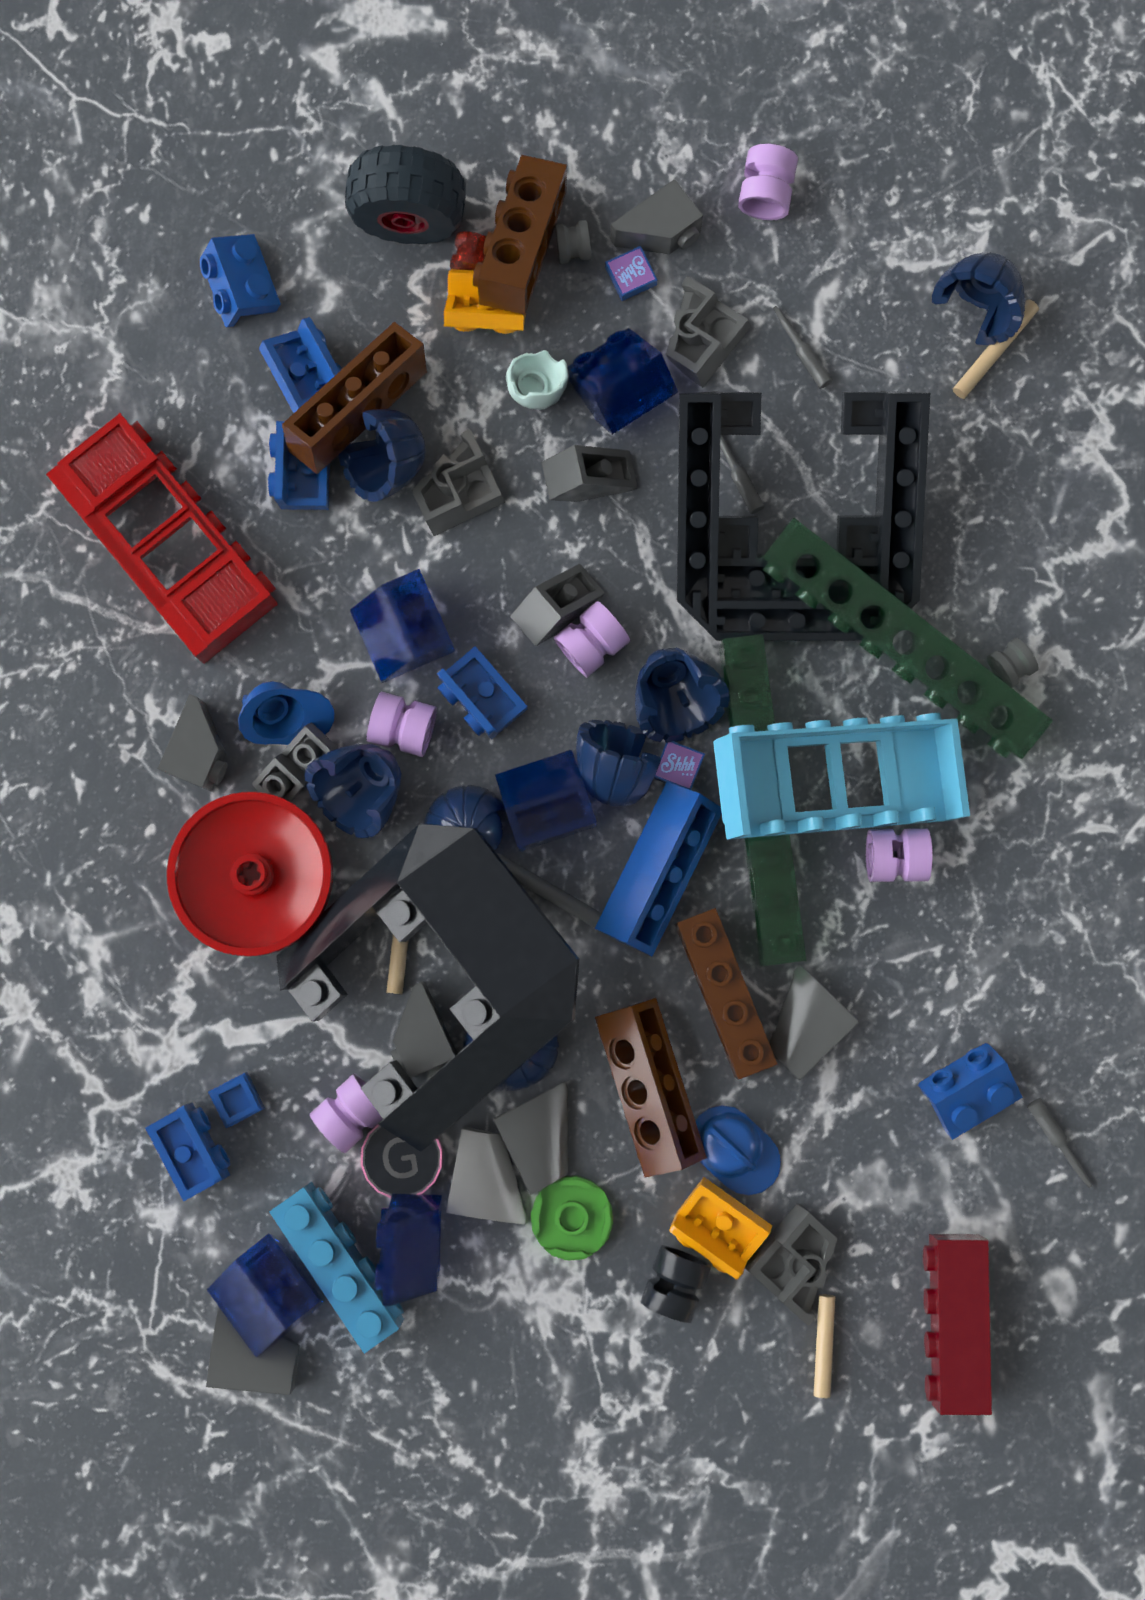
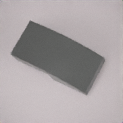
M311 722L303 727L281 754L273 758L252 785L259 792L272 794L292 802L309 783L305 781L304 776L307 766L314 759L338 749V747Z

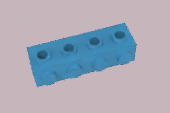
M310 1182L269 1211V1213L365 1354L401 1327L404 1321L401 1314L404 1311L392 1292L387 1293L378 1281L380 1275L373 1262L367 1256L363 1258L354 1245L356 1238L350 1228L343 1221L339 1223L331 1211L333 1205L327 1194L321 1187L316 1188Z

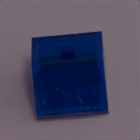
M630 328L613 333L604 344L593 351L580 354L567 367L569 381L596 421L612 435L678 393L662 353Z
M420 569L382 584L350 609L381 683L455 652Z
M572 750L495 774L504 807L520 852L597 827V821Z
M392 1194L389 1207L381 1209V1219L377 1223L376 1248H381L380 1261L376 1265L375 1290H383L382 1306L396 1305L437 1291L440 1277L442 1195Z
M270 1233L238 1257L207 1289L256 1358L325 1303L276 1236Z

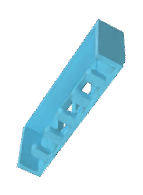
M941 713L916 716V721L905 722L904 715L880 718V724H868V718H853L844 720L843 726L831 727L830 720H818L805 723L806 728L793 729L791 722L768 725V731H755L754 725H740L730 727L728 735L713 741L723 824H725L727 840L944 822L970 816L958 719L941 720ZM876 742L884 805L848 808L840 744ZM824 745L832 809L795 812L788 748Z

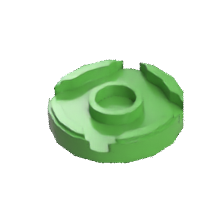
M578 1175L564 1176L543 1188L536 1196L531 1211L532 1231L539 1244L552 1256L567 1261L585 1259L598 1251L609 1239L613 1225L612 1205L605 1191L594 1181Z

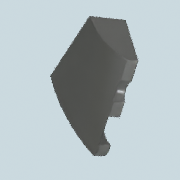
M799 965L793 972V979L786 1000L783 1002L779 1013L780 1018L776 1030L773 1032L769 1044L774 1056L796 1079L801 1080L859 1021L811 974Z

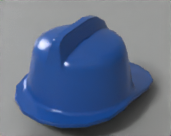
M270 681L256 686L248 695L243 696V707L238 717L239 730L244 738L252 743L289 745L303 727L311 722L326 735L334 722V708L329 699L318 692L291 689L283 683Z
M721 1105L709 1108L698 1116L695 1122L707 1156L700 1163L732 1191L745 1195L762 1193L773 1185L779 1175L781 1165L778 1147L746 1114L734 1107Z

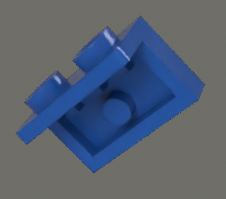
M255 234L211 238L200 257V269L203 277L208 279L213 293L214 308L218 314H221L225 327H234L240 316L276 312L281 303Z
M310 317L302 319L296 331L262 340L259 347L293 413L342 370L341 366L335 363L327 349L324 334L316 328Z
M277 421L276 433H271L269 438L270 456L275 458V472H270L268 476L270 497H274L281 509L329 510L330 463L316 474L288 452L282 424L285 421Z
M476 646L446 671L442 668L437 673L442 682L437 687L438 690L452 706L459 702L468 714L463 719L478 736L485 732L492 740L528 710V706Z
M988 1043L970 1050L963 1057L943 1069L935 1071L931 1076L918 1084L921 1092L931 1102L945 1132L952 1140L1023 1098L1007 1062Z
M193 1102L179 1107L173 1113L145 1128L183 1202L230 1176L227 1169L231 1165L229 1157L220 1144H214L208 1133V1130L211 1129L210 1121L201 1107L195 1108Z

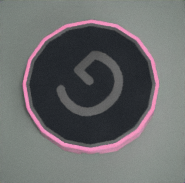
M376 1125L368 1133L361 1148V1167L367 1182L378 1193L391 1199H410L423 1194L435 1183L443 1167V1147L438 1138L424 1151L420 1152L385 1128Z

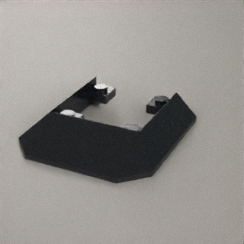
M718 391L679 393L677 602L716 641H878L920 601L931 393L898 391L842 392L841 434L879 435L875 515L837 516L836 553L757 554L758 516H719L721 435H761L762 393Z
M418 824L325 910L316 924L302 939L283 949L276 956L280 991L289 990L311 1022L320 1021L348 995L327 965L379 918L383 920L399 943L407 942L428 923L475 984L473 989L450 1008L473 1039L470 1044L419 1088L416 1087L397 1060L389 1062L361 1087V1090L383 1118L378 1125L420 1152L424 1151L575 1020L579 957L477 828Z

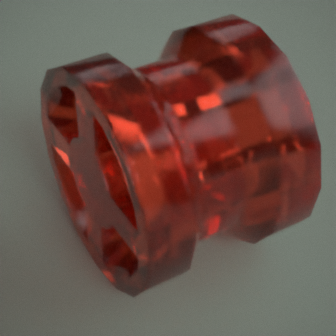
M470 231L459 232L455 237L454 243L457 251L451 257L450 268L456 270H475L477 262L483 263L486 256L484 255L486 236Z

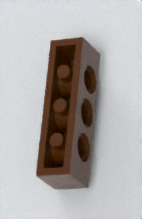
M521 155L516 171H509L506 181L505 201L499 200L496 208V228L494 231L489 230L485 239L484 255L486 256L484 262H477L474 270L473 286L478 287L479 305L523 315L526 314L567 193V164Z
M393 322L282 424L288 452L318 474L366 430L362 416L364 411L388 409L427 373L424 344L396 322Z
M716 908L674 924L734 1077L739 1080L778 1065Z
M653 998L596 1016L595 1020L599 1035L607 1055L612 1077L617 1087L644 1177L683 1170L706 1159L707 1156L657 999Z

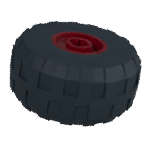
M382 145L362 152L348 169L345 208L353 223L369 235L402 244L420 245L432 242L437 243L453 235L460 227L461 222H463L466 182L451 160L442 157L441 154L415 146Z

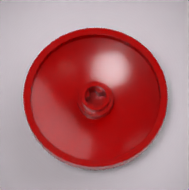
M262 792L229 794L213 800L200 808L186 821L176 836L167 864L168 893L171 904L181 923L195 938L205 945L220 952L237 956L268 955L288 948L298 942L312 929L326 909L333 885L332 856L325 836L318 825L307 813L293 803L278 796Z

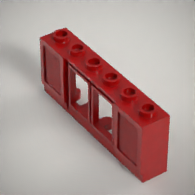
M119 413L57 462L58 465L46 473V475L193 655L205 664L278 605L271 596V593L276 588L261 570L255 575L246 565L251 558L236 540L229 545L223 538L221 533L226 530V527L212 510L204 515L196 503L202 498L186 480L180 485L171 474L177 468L161 450L156 455L151 451L147 444L153 439L139 422L136 421L130 425L122 414ZM158 477L182 508L132 547L108 516ZM193 519L218 550L167 590L142 559Z

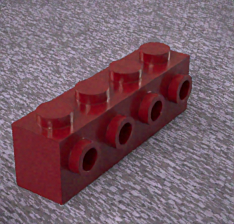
M929 1234V1245H924L923 1247L925 1271H930V1288L924 1289L925 1313L931 1314V1331H926L924 1336L925 1354L927 1358H931L932 1375H926L925 1377L927 1401H932V1405L940 1415H992L988 1240L980 1234Z

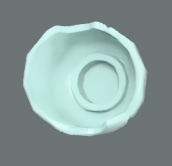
M543 350L536 354L524 353L514 358L505 377L508 391L517 403L526 408L541 410L558 402L566 389L569 375L567 363L564 359L558 362L550 356L547 350Z

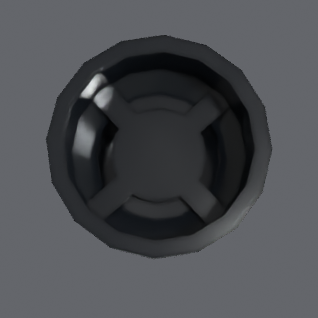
M661 1245L653 1265V1270L657 1274L656 1278L648 1279L640 1301L641 1304L665 1317L684 1323H691L699 1302L695 1292L704 1288L711 1264L687 1252Z

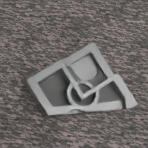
M469 1127L462 1128L446 1213L526 1225L527 1214L518 1189L516 1174L511 1164L509 1151L500 1133Z

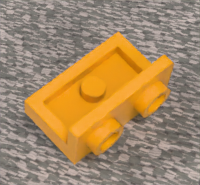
M449 270L448 296L444 308V327H454L456 330L463 332L473 331L477 328L493 329L495 332L502 334L524 330L526 314L523 315L479 305L478 287L473 286L474 270Z
M703 1177L678 1209L669 1231L676 1236L683 1246L694 1249L707 1258L718 1271L728 1273L738 1280L744 1272L746 1263L768 1237L773 1225Z

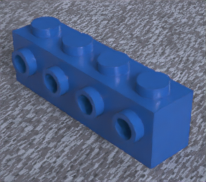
M666 782L595 929L652 957L722 815L721 807L698 792Z

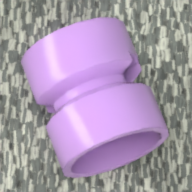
M759 144L751 147L748 150L744 170L746 179L742 182L739 209L748 216L762 220H778L787 216L792 196V188L789 184L794 183L798 162L797 155L790 149L775 144Z
M598 601L580 615L581 623L579 625L570 623L554 636V640L560 650L586 678L604 664L603 656L605 654L614 656L630 642V638L621 624Z
M381 691L371 713L367 731V742L387 748L396 743L399 745L401 752L423 757L432 736L437 708L417 701L406 705L403 697Z
M928 828L903 829L900 835H896L893 829H869L866 838V869L869 882H893L897 876H901L904 882L929 881L932 871V842ZM893 851H897V857H893Z
M356 1074L351 1075L336 1089V1099L326 1098L310 1113L311 1119L320 1132L343 1153L349 1151L363 1138L362 1129L364 1127L374 1128L383 1119L361 1090V1087L366 1082Z

